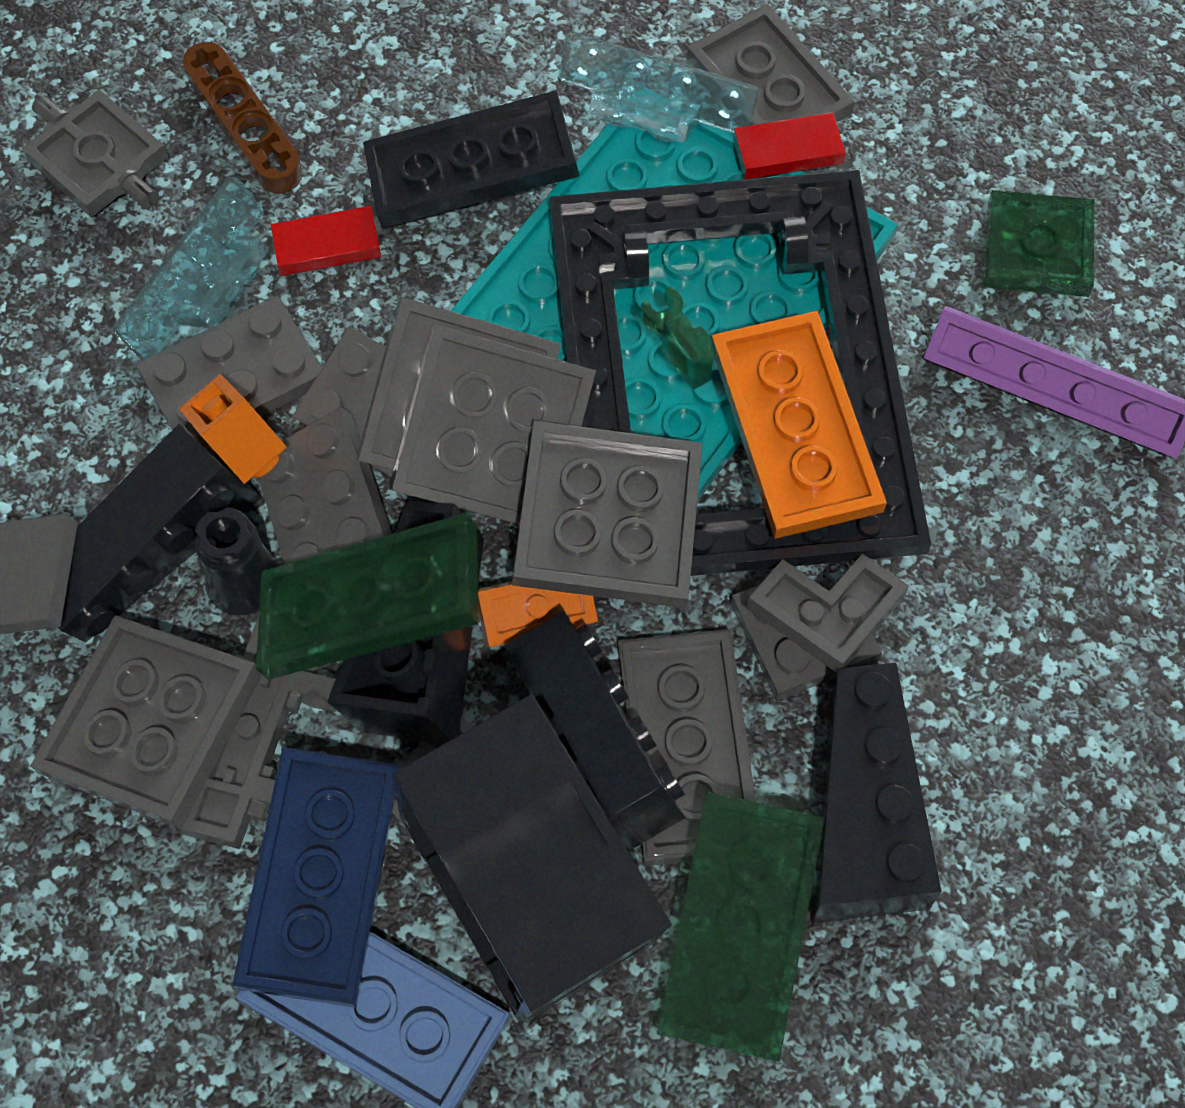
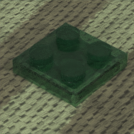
M991 190L987 211L985 287L1089 297L1094 287L1095 199Z

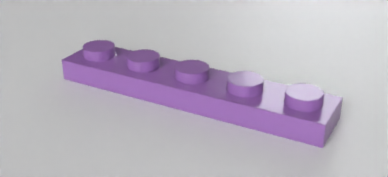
M948 306L943 309L924 359L1177 459L1185 442V399Z

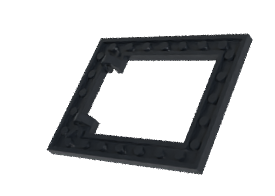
M859 170L550 196V211L567 362L596 370L581 427L631 433L614 289L649 286L648 244L778 233L780 246L785 245L783 258L784 274L821 271L838 369L887 502L884 513L774 539L764 508L696 514L691 576L775 568L782 559L792 566L856 561L861 554L870 559L928 554L931 540Z

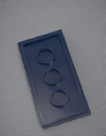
M282 747L232 984L234 989L357 1008L396 797L393 773L400 770V765Z

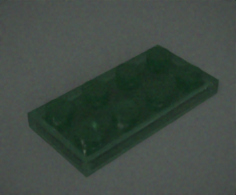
M467 513L262 571L256 670L269 680L479 624L477 524Z
M706 792L657 1026V1036L775 1063L780 1062L825 821L824 817Z

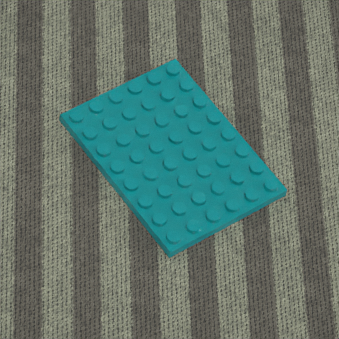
M641 84L576 161L580 176L560 181L451 311L561 343L557 359L567 362L550 211V196L744 180L733 140L734 134L650 87ZM796 171L759 178L805 175L806 173ZM867 207L876 259L878 260L896 236L898 224ZM778 233L648 244L649 286L614 289L631 433L702 443L697 502L742 443L712 352V335L818 311L824 330L830 325L821 271L784 274L783 258L785 245L780 246Z

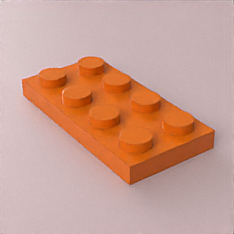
M818 311L712 335V352L774 539L884 513L887 502Z

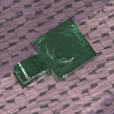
M669 287L665 290L664 302L670 310L664 313L657 312L646 300L641 303V319L644 325L655 332L662 340V351L691 389L695 390L711 380L715 347L708 333L700 326L695 328L683 313V299L675 289Z

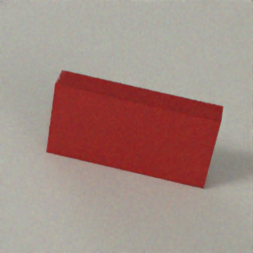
M833 112L734 128L733 140L744 180L844 164L846 152Z
M371 206L270 224L280 276L381 258Z

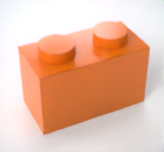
M221 374L179 408L197 432L244 484L252 477L259 478L271 471L279 461V454L287 448L247 400Z

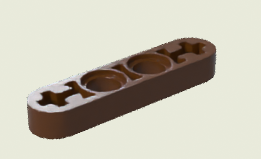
M201 42L190 47L183 57V65L189 83L258 183L266 191L274 194L292 191L302 180V168L294 146L220 45L212 42ZM208 64L209 67L215 68L217 73L215 80L212 81L210 74L203 65ZM229 93H237L243 96L242 101L233 107H223L218 104L220 98ZM253 126H260L267 130L265 136L256 141H247L241 137L246 129ZM273 152L274 159L279 166L286 169L278 172L274 167L270 168L267 156Z

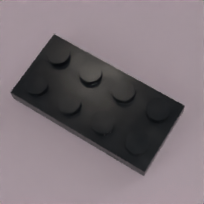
M557 90L363 142L376 214L381 228L580 176Z

